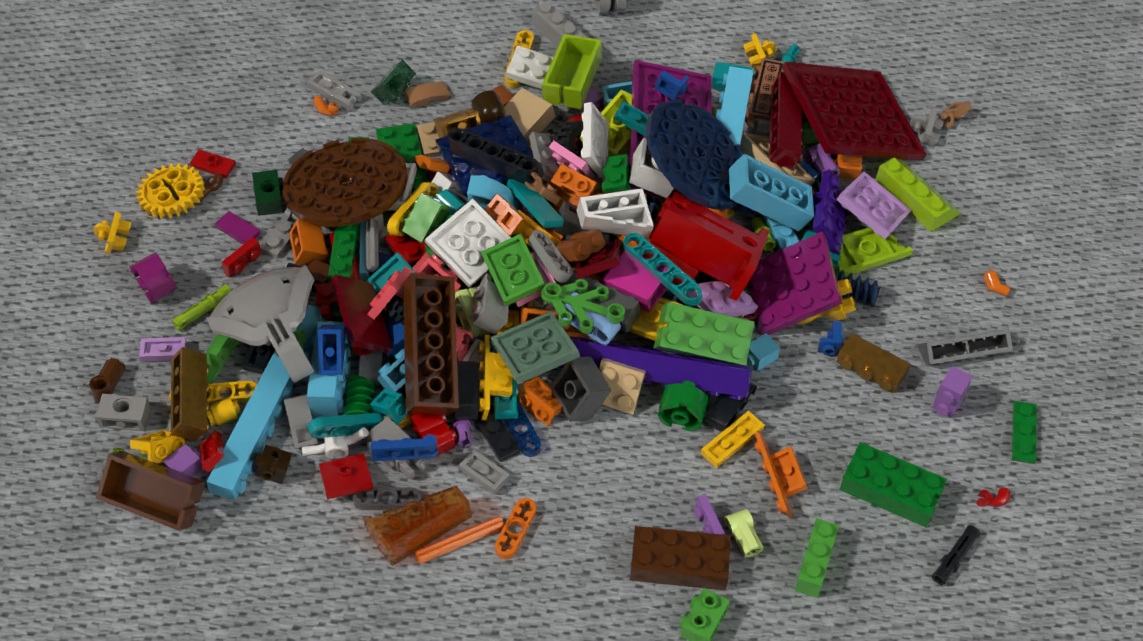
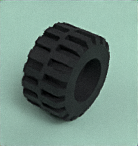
M565 121L557 125L558 129L553 130L554 136H550V140L552 142L554 140L576 156L582 157L581 149L583 148V142L580 137L583 130V121ZM576 138L579 141L578 154L576 153L574 146Z

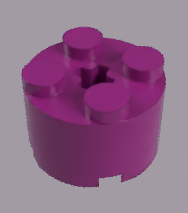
M157 252L129 266L135 278L139 276L136 280L144 292L147 291L145 295L151 304L178 289Z

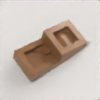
M444 82L421 84L404 92L411 107L427 106L430 101H444L450 97Z

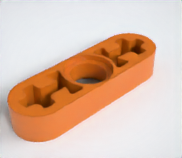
M522 498L515 504L495 543V552L499 558L510 559L516 554L536 515V504L532 499ZM529 506L530 511L525 512L524 519L520 518L522 508ZM514 524H518L523 529L520 533L515 534L509 528ZM509 537L511 539L510 549L504 552L502 551V546L507 544Z

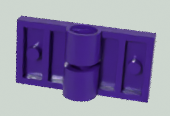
M831 169L823 171L819 192L812 195L815 216L813 229L816 234L823 232L827 238L829 251L839 255L841 245L843 244L842 237L848 212L836 200L844 191L840 180L833 174Z

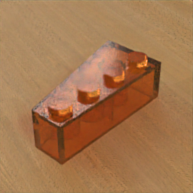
M453 486L430 494L425 500L419 502L413 500L406 503L405 507L394 511L391 508L383 511V515L374 518L369 516L363 518L366 532L391 566H394L415 553L416 550L423 548L470 519L472 514L469 500L457 486Z

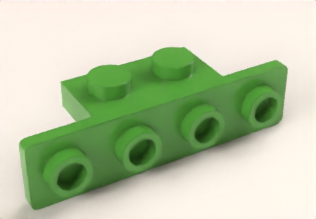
M217 334L205 353L207 354V364L209 365L207 372L208 384H212L239 343V340Z

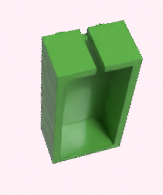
M671 302L662 305L658 325L663 327L657 329L654 349L746 366L754 327L753 321Z

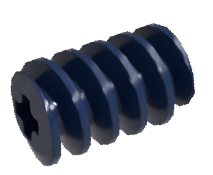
M842 270L837 281L848 279L852 288V292L846 294V298L854 295L855 302L862 298L863 305H866L871 300V307H874L881 286L878 287V280H875L870 285L868 277L864 282H861V275H858L854 280L852 272L845 277V270Z

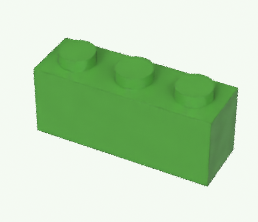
M816 518L794 591L818 598L839 525Z

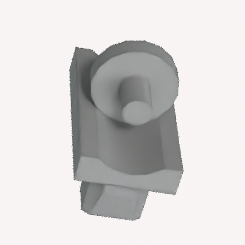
M933 108L928 116L923 117L922 114L913 116L910 120V126L915 132H918L917 138L921 145L925 142L930 146H934L939 140L940 135L936 133L942 128L943 121L936 118L937 111Z

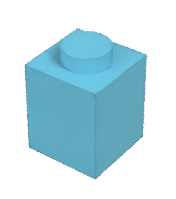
M767 333L750 343L747 365L749 367L753 366L757 371L777 360L780 347Z

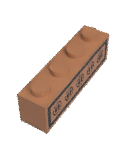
M762 58L761 66L757 65L755 77H758V79L753 80L752 91L755 92L750 93L748 104L751 107H747L745 117L748 119V126H753L755 118L770 120L771 85L780 71L784 73L782 66L785 62Z

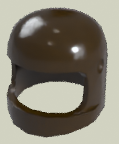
M484 91L472 100L471 106L474 110L478 111L482 125L494 127L504 120L505 108L500 96L495 91Z

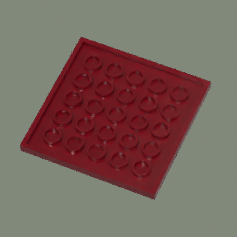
M785 62L782 69L826 154L924 160L926 157V152L881 71Z

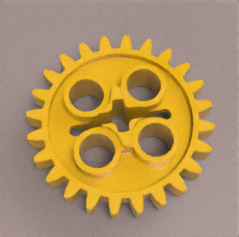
M170 163L169 168L162 165L161 170L154 169V174L147 173L148 179H141L143 184H139V190L136 191L139 205L143 211L145 210L147 215L152 214L153 218L159 215L161 219L168 215L169 219H171L173 214L180 217V212L183 211L187 214V208L194 209L193 203H200L199 197L204 196L202 191L205 190L202 176L194 167L189 168L188 164L182 167L181 163L173 167V164ZM163 181H166V183L169 185V188L165 186V183ZM171 191L176 195L178 200H175Z

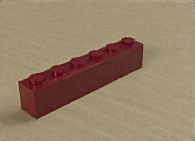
M780 71L771 85L769 161L792 170L794 165L799 163L803 156L801 151L803 143L801 138L803 113H801L802 107L785 73Z

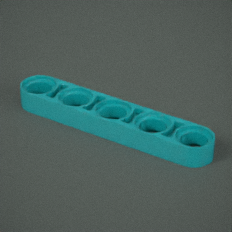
M633 232L624 237L625 251L685 304L688 306L700 304L703 299L702 288L642 235ZM635 240L639 242L635 247L628 245L630 241ZM646 253L654 255L651 259L642 258ZM664 265L668 267V270L659 272L657 268ZM675 278H680L683 280V282L680 285H674L671 283V281ZM690 291L698 293L695 298H689L686 294Z

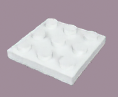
M472 199L425 239V243L470 288L485 273L489 272L481 251L506 241L511 237Z

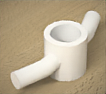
M362 428L349 436L324 438L325 443L302 447V455L325 453L329 459L345 458L349 453L348 445L369 435V432L366 428Z

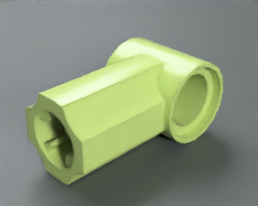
M747 509L724 516V525L728 526L731 532L729 535L734 536L744 558L752 557L763 551L764 547L754 530L753 518Z

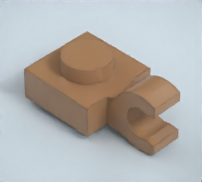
M970 101L954 102L943 110V113L938 116L939 119H945V124L942 125V128H950L954 123V119L964 117L965 113L972 108Z
M532 172L531 175L536 180L534 183L526 181V186L557 205L561 199L556 192L558 189L549 182L544 184L540 176Z

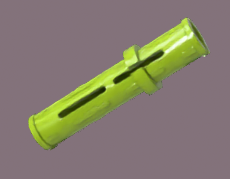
M224 284L212 294H206L203 300L172 319L171 322L174 323L173 325L178 331H181L208 311L215 309L219 302L232 290L227 284Z

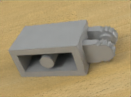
M485 273L481 279L480 286L474 292L473 324L495 335L507 323L509 305L505 306L495 282L491 281V275Z
M387 417L369 431L367 446L371 451V441L381 439L401 440L410 437ZM422 459L383 461L388 468L394 467L409 479L415 477L414 470L408 465L411 462L421 471L426 468V464Z

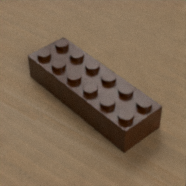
M411 273L403 282L406 413L451 415L459 408L454 277Z

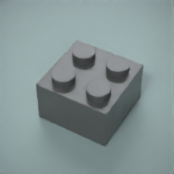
M591 356L579 357L567 362L550 387L559 404L561 403L563 406L562 409L570 422L585 421L593 418L612 391Z

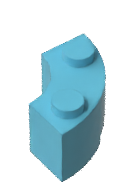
M471 175L467 191L469 201L474 199L485 210L495 195L500 194L518 211V200L509 188L488 176Z

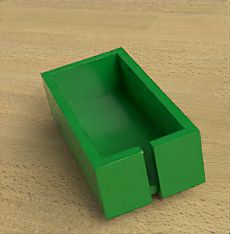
M860 442L843 476L839 490L927 528L947 479Z

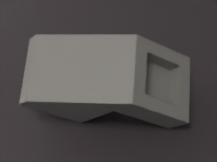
M307 395L284 399L295 449L317 444V438H312L307 428V424L312 420Z

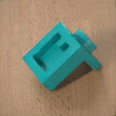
M384 389L370 403L374 411L389 415L396 425H399L409 414L406 413V400L403 394Z

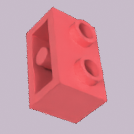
M426 252L413 266V274L454 277L455 292L461 287L459 277L450 268L446 269L442 265L444 262L436 254L431 256Z

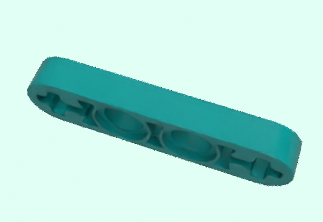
M382 413L325 416L311 420L307 424V428L312 438L349 436L362 428H366L369 432L385 418Z

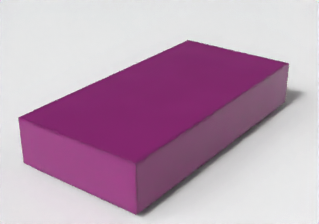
M230 211L215 223L217 229L241 244H245L252 237L256 239L261 234L258 228Z

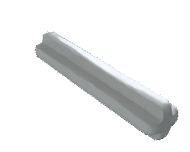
M371 218L365 222L366 269L370 273H374V271L379 269L378 221Z

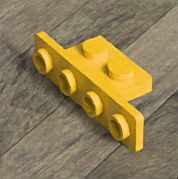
M485 334L483 342H479L478 355H481V360L478 363V374H481V379L478 381V392L481 393V398L478 400V412H481V420H486L490 411V395L511 397L512 375L500 355L490 352V335Z

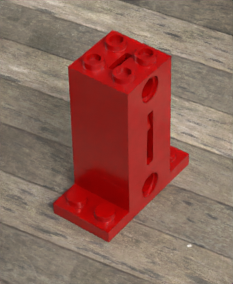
M675 191L672 198L667 197L661 211L657 215L649 241L685 263L729 285V288L732 289L729 297L737 301L758 266L769 230L762 227L759 233H753L696 202H691L687 197Z

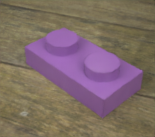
M707 495L698 496L694 513L697 520H702L704 524L703 532L724 535L723 528Z

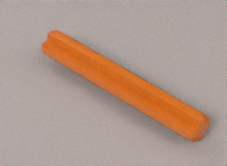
M500 516L487 520L416 550V559L420 564L502 530L504 522Z

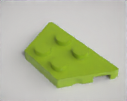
M869 227L843 235L838 269L839 273L845 270V276H848L850 272L853 274L912 256L913 249L909 246L907 248L897 243L898 239L892 235L884 239Z

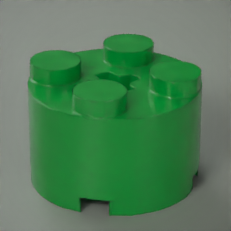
M683 381L682 384H668L664 388L658 418L666 426L671 427L672 423L685 426L684 430L695 431L701 427L709 398L704 392L696 388L695 383L691 381Z

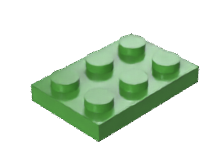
M521 234L481 251L505 306L541 291L545 287V283Z

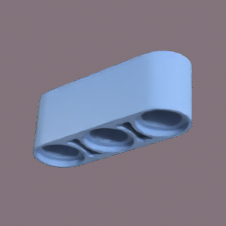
M572 292V293H569L568 295L576 296V295H579V294L576 293V292ZM563 303L566 311L572 314L571 325L579 329L580 322L569 304ZM584 310L588 318L593 321V330L586 335L603 345H607L621 329V324H612L607 317Z

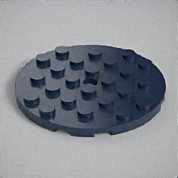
M671 99L656 106L646 121V140L655 163L668 179L671 186L680 191L691 202H696L707 208L725 210L736 206L738 203L730 199L729 168L744 153L739 144L734 145L729 137L731 135L730 131L715 116L696 104L691 103L687 105L682 100Z

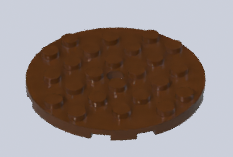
M352 138L349 142L340 143L339 140L323 144V148L315 152L312 150L308 151L289 168L283 180V196L289 210L296 217L307 223L323 227L353 225L376 217L391 208L406 188L408 180L407 168L402 155L400 156L394 147L382 141L369 138Z

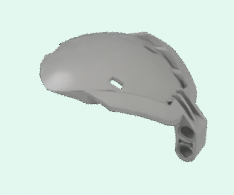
M306 265L303 267L274 269L249 278L230 291L219 302L210 317H206L214 334L227 336L252 346L264 344L269 346L272 344L294 383L314 373L293 332L297 331V326L305 318L308 298L314 282V278Z

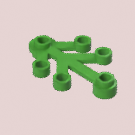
M578 279L575 283L562 287L556 283H548L541 291L542 299L546 303L553 304L559 315L558 322L561 326H569L572 323V314L566 311L563 303L571 306L580 322L579 329L582 333L587 334L593 330V321L588 318L584 310L605 316L612 324H619L625 316V308L620 304L614 303L607 308L589 302L594 299L599 301L607 300L609 290L605 286H599L595 290L587 292L588 283L584 279ZM572 292H576V293H578L579 295L571 296V295H568V294H569V293H572Z

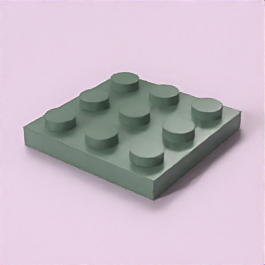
M552 311L490 337L493 346L517 384L580 357L578 349L559 324Z

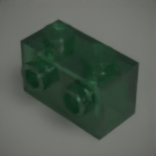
M402 59L386 73L372 89L371 93L383 105L388 104L390 101L394 103L400 98V92L402 90L405 91L411 85L410 80L415 76L416 72Z

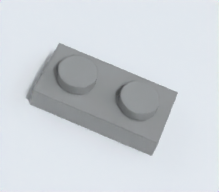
M473 450L459 464V470L493 494H496L510 479L509 473L476 450Z

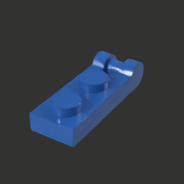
M429 434L423 439L404 438L401 440L381 439L371 441L372 461L435 458L438 455L437 438Z

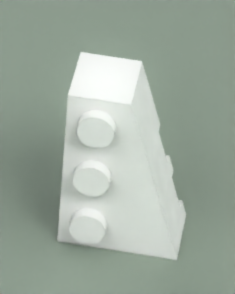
M643 188L580 197L577 214L582 229H600L601 232L621 235L634 232L642 235L644 238L650 237L654 225Z

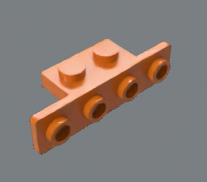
M760 432L755 433L757 442L754 443L758 453L763 455L764 461L761 462L766 474H770V488L774 494L777 493L779 499L776 501V505L781 514L785 513L789 519L793 518L794 515L788 497L808 489L794 449L790 446L771 455L766 439Z

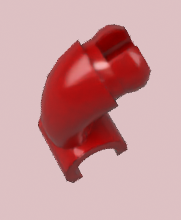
M1002 487L999 489L998 494L992 497L989 491L983 489L978 493V496L983 498H979L976 504L980 507L987 505L993 507L1004 506L1009 502L1011 492L1008 488Z

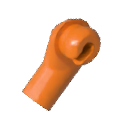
M316 96L313 99L320 114L334 116L338 113L339 106L337 103L333 104L331 102L329 105H326L321 96Z
M987 271L984 274L987 288L992 292L1007 297L1011 287L1000 283L996 271Z

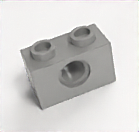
M102 394L95 417L100 428L145 431L151 407L148 398L140 395Z

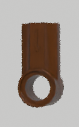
M116 358L106 360L100 373L90 380L89 386L97 403H100L102 394L114 393L113 391L126 369L125 364Z

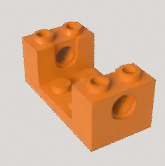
M561 164L551 180V183L558 189L556 192L561 199L557 205L550 201L548 203L558 212L564 201L578 207L580 197L594 196L598 192L603 194V191L597 182ZM544 228L560 241L566 240V237L553 231V228Z

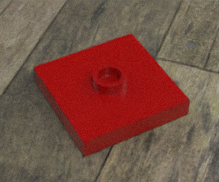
M364 453L319 463L327 499L374 489Z

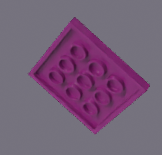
M823 232L760 259L756 270L749 280L753 300L759 310L757 320L761 335L765 333L771 335L843 304L827 238Z

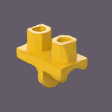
M755 33L751 35L752 41L743 44L747 57L757 53L748 58L754 69H756L757 65L761 66L762 58L767 59L766 56L773 57L777 50L776 44L772 41L768 42V40H765L761 46Z
M115 212L111 226L105 220L94 226L93 231L98 236V240L103 241L104 238H108L104 253H111L112 249L124 251L127 238L117 236L116 233L128 236L131 222L120 219L121 213Z

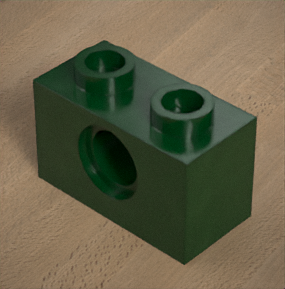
M277 170L252 173L258 216L283 213L282 206L286 205V202L280 190H283L284 184L283 178H278Z

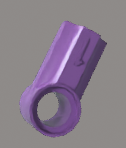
M821 144L804 149L806 162L810 166L814 165L821 176L823 171L831 169L835 176L840 174V169L830 157L831 154H826Z

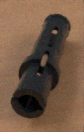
M973 525L966 527L950 552L942 557L940 566L932 574L934 582L939 585H945L950 575L958 570L960 561L980 536L978 528Z

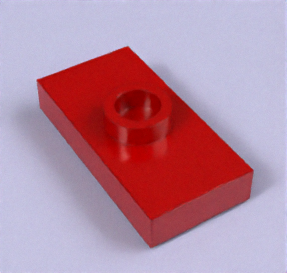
M198 150L189 165L190 168L194 167L200 171L214 175L220 174L224 178H228L236 165V161Z
M213 430L200 444L202 468L207 472L224 457L222 435L216 430Z

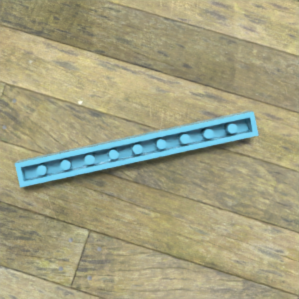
M307 304L302 326H299V331L304 330L307 343L303 344V352L308 361L311 358L310 352L314 348L317 322H328V320H324V315L321 316L320 307ZM276 350L223 449L224 457L214 466L206 481L210 493L236 500L238 494L244 492L246 488L245 480L248 474L252 475L255 470L254 462L258 452L263 453L267 437H271L274 433L276 419H280L283 415L284 399L292 397L294 382L280 357H277Z

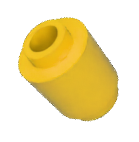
M230 397L210 405L207 416L211 426H221L239 419L237 414L241 413L237 400L232 401Z

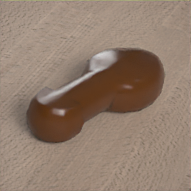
M222 175L212 176L206 181L205 190L202 191L204 196L199 197L200 203L207 195L221 187L223 184Z

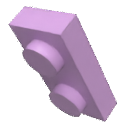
M186 337L143 338L140 343V361H171V358L182 347L187 348Z

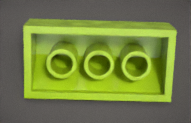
M892 158L879 166L875 181L911 209L910 213L930 232L961 214L955 206L906 162Z

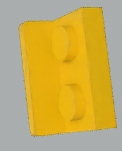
M161 430L130 439V449L140 450L141 453L148 454V460L157 464L163 462V460L185 445V439L171 435V430Z

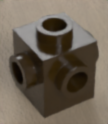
M265 445L263 453L258 452L254 462V466L258 467L255 476L267 481L283 484L293 453Z

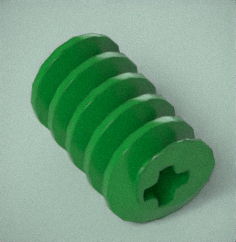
M350 376L347 380L343 415L372 413L373 409L370 403L373 401L375 384L363 376Z

